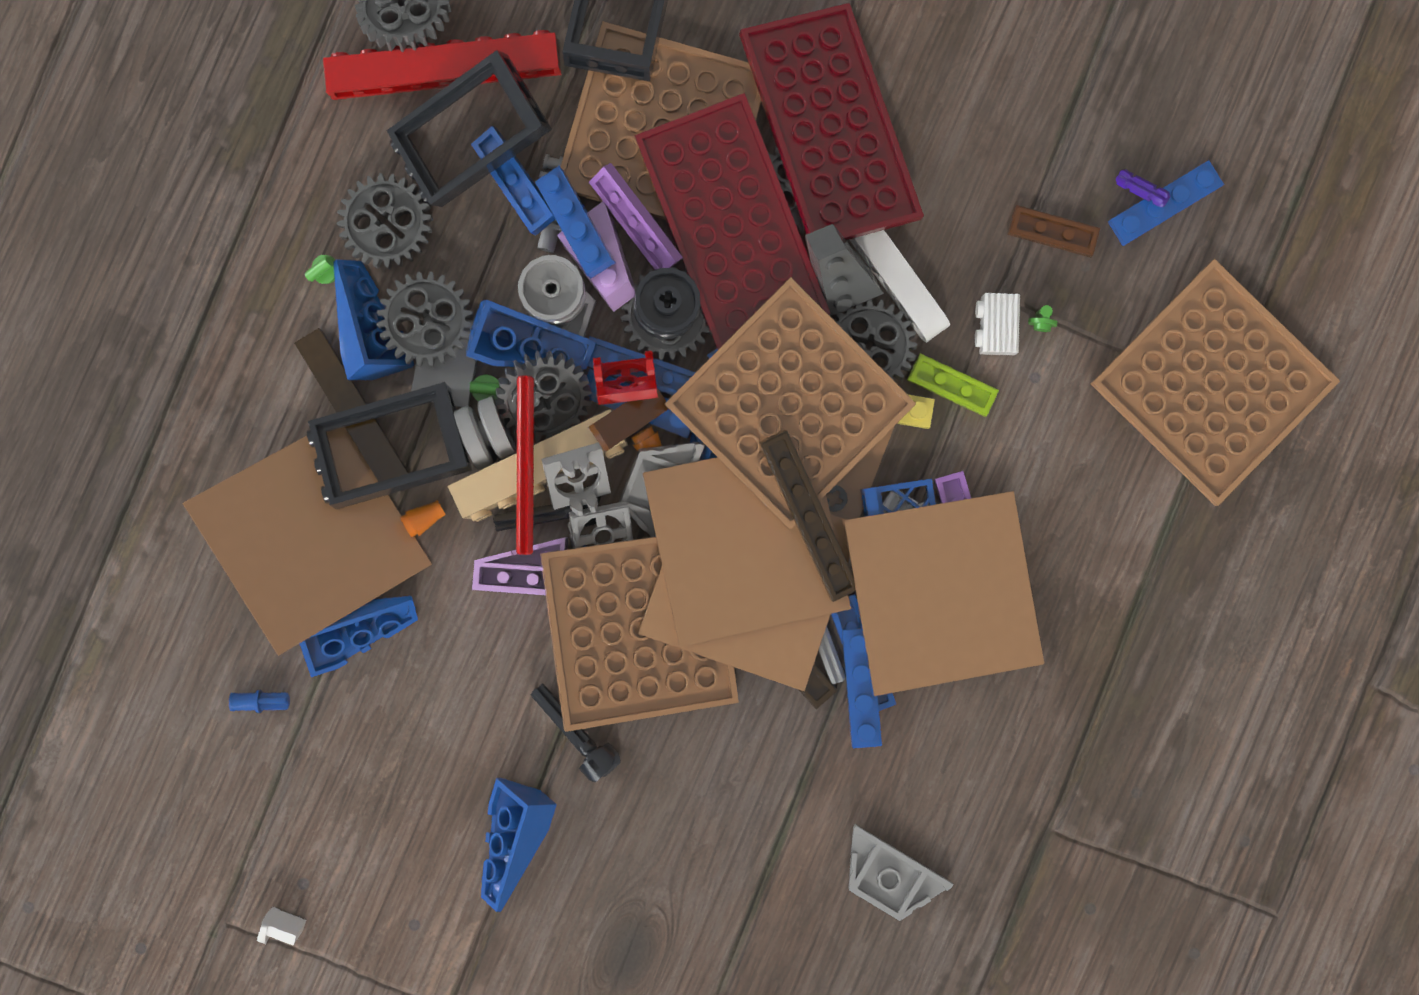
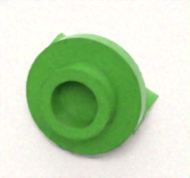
M330 255L318 256L313 261L312 267L305 272L306 278L311 282L316 280L321 284L332 283L335 280L333 263L335 259Z
M1045 305L1036 312V318L1028 319V324L1033 325L1034 331L1051 332V327H1057L1058 321L1049 319L1053 310L1050 306Z
M484 374L470 382L469 391L477 401L490 396L498 399L495 389L501 387L495 377Z

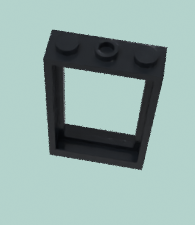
M574 0L562 51L564 66L650 82L668 0H654L642 55L579 44L589 0Z
M496 50L386 131L392 139L390 140L392 148L397 154L402 156L406 163L404 168L407 174L416 180L419 185L421 198L430 205L443 207L551 131L552 128L510 57ZM495 74L526 128L439 188L409 135Z
M446 382L308 421L310 430L307 431V438L312 448L315 447L317 458H314V465L318 475H322L325 486L321 487V493L326 504L329 503L333 508L340 509L472 471L468 453L463 445L454 416L456 407L452 392ZM434 402L449 462L342 492L327 432Z

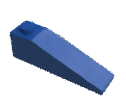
M336 259L333 263L340 354L347 380H375L412 368L415 365L413 360L410 364H406V354L396 358L395 351L397 347L388 350L386 347L391 339L382 340L380 334L386 331V329L378 328L377 323L385 320V318L378 316L377 311L386 309L381 304L377 296L379 290L362 261Z
M483 300L480 302L473 326L471 327L466 356L492 366L515 367L514 360L521 364L525 363V354L533 360L535 359L536 351H539L541 358H545L548 351H551L553 359H556L562 353L565 362L572 358L575 367L581 366L582 369H587L596 342L492 301Z
M412 596L373 599L301 642L300 646L310 676L314 677L341 668L348 663L347 659L359 651L362 653L367 652L371 649L370 644L382 637L390 638L416 622L418 617Z
M496 778L488 804V815H492L491 832H486L485 842L489 843L490 849L489 859H486L483 864L481 898L496 912H501L548 833L557 805L541 790L503 778Z

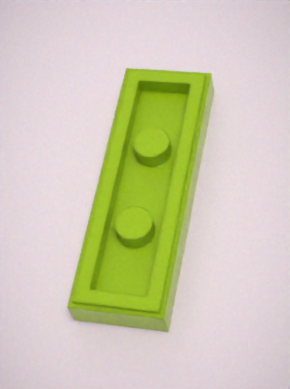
M921 353L918 355L907 381L984 417H987L999 392L998 389Z

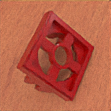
M645 351V358L602 363L600 357L593 358L598 405L658 397L652 351ZM643 371L648 376L636 377L631 375V373ZM621 374L616 380L605 381L609 375ZM625 381H632V382H634L633 384H631V385H629V386H621V385H620L622 382H625Z

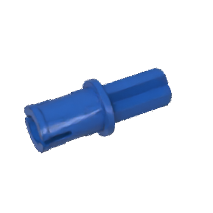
M257 690L256 693H230L229 696L230 711L255 710L256 713H262L263 710H287L290 705V696L287 692L263 693L262 690Z

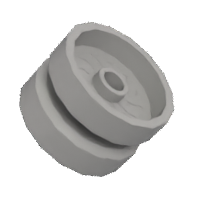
M545 255L532 260L522 270L518 281L519 297L523 306L532 317L551 325H563L574 320L582 311L586 301V286L577 267L568 259L557 255ZM557 286V291L554 294H548L547 290L549 288L554 290Z
M494 396L478 402V412L481 420H479L474 409L469 406L454 411L463 445L479 471L494 463L491 446L501 460L517 453L509 427L506 428L504 419L499 417V409L496 406Z

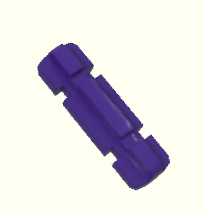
M1121 170L1116 177L1118 186L1124 189L1129 188L1130 192L1147 201L1153 200L1152 203L1159 207H1164L1170 199L1169 191L1161 187L1157 189V185L1137 175L1134 177V173L1128 170Z

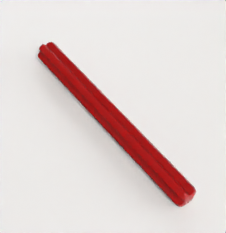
M523 375L517 378L516 552L519 555H531L533 553L534 378Z

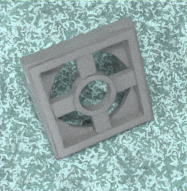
M599 443L541 459L554 510L570 505L572 512L581 517L583 516V505H587L589 510L594 513L598 507L596 497L611 493L603 451ZM562 469L564 473L558 474V472ZM575 469H580L583 473L577 479L568 478V476L571 478L575 477ZM598 473L595 483L590 487L584 488L583 482L587 476ZM567 482L574 486V491L566 493L558 489L556 485Z
M627 501L598 506L594 513L589 508L583 509V516L581 517L573 512H569L570 522L567 524L571 533L569 538L573 548L583 547V545L613 543L618 538H622L621 541L633 540ZM609 515L616 518L621 523L619 528L612 529L610 526H607L605 516ZM596 518L597 527L593 529L592 533L580 536L584 525L590 519ZM601 530H608L611 533L610 539L605 543L595 541L596 534Z

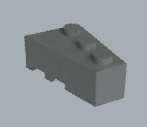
M833 224L805 235L811 264L830 311V316L884 294L871 269L865 265L857 252L850 247L847 240Z

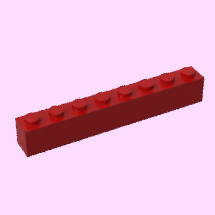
M538 30L533 32V35L521 36L519 33H509L504 35V38L499 39L481 36L472 42L454 39L447 41L444 45L427 43V46H424L421 43L417 45L416 50L405 48L404 52H401L399 46H395L392 51L377 52L375 49H364L360 51V54L352 55L346 52L332 53L331 57L323 58L326 93L332 100L445 88L496 50L510 57L522 79L561 75L557 37L555 32L550 33L548 30ZM493 74L491 77H489L481 84L494 83L499 81L496 78L495 74Z

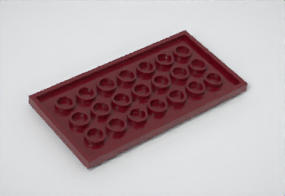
M850 3L741 29L739 36L806 234L833 224L842 236L849 240L921 220L924 214Z
M745 93L634 136L679 253L683 257L682 260L686 271L695 281L700 292V306L717 350L790 278L830 315Z

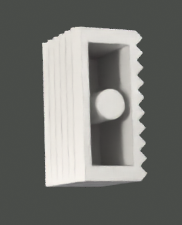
M985 293L981 296V301L976 302V318L981 320L980 330L975 332V347H980L979 353L985 355H1016L1019 353L1020 294Z

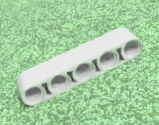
M884 230L849 239L900 311L904 312L906 319L911 321V326L924 342L927 343L950 326V322Z

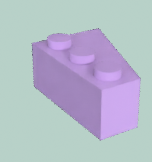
M601 202L590 210L588 214L616 263L590 279L583 270L564 233L560 232L557 236L567 252L614 312L635 296L636 290L616 231L613 216L605 203Z
M569 537L533 545V553L531 555H519L516 550L474 560L472 590L546 595L540 553L568 549Z

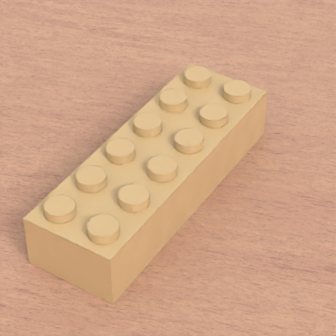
M610 409L534 445V495L545 491L544 485L547 484L541 459L598 443L588 427L612 412ZM624 439L606 452L602 449L603 456L610 460L623 454V448L628 446L626 440ZM517 453L448 485L449 491L463 519H472V521L479 522L492 516L491 510L497 507L504 510L516 504ZM561 469L558 474L564 473Z

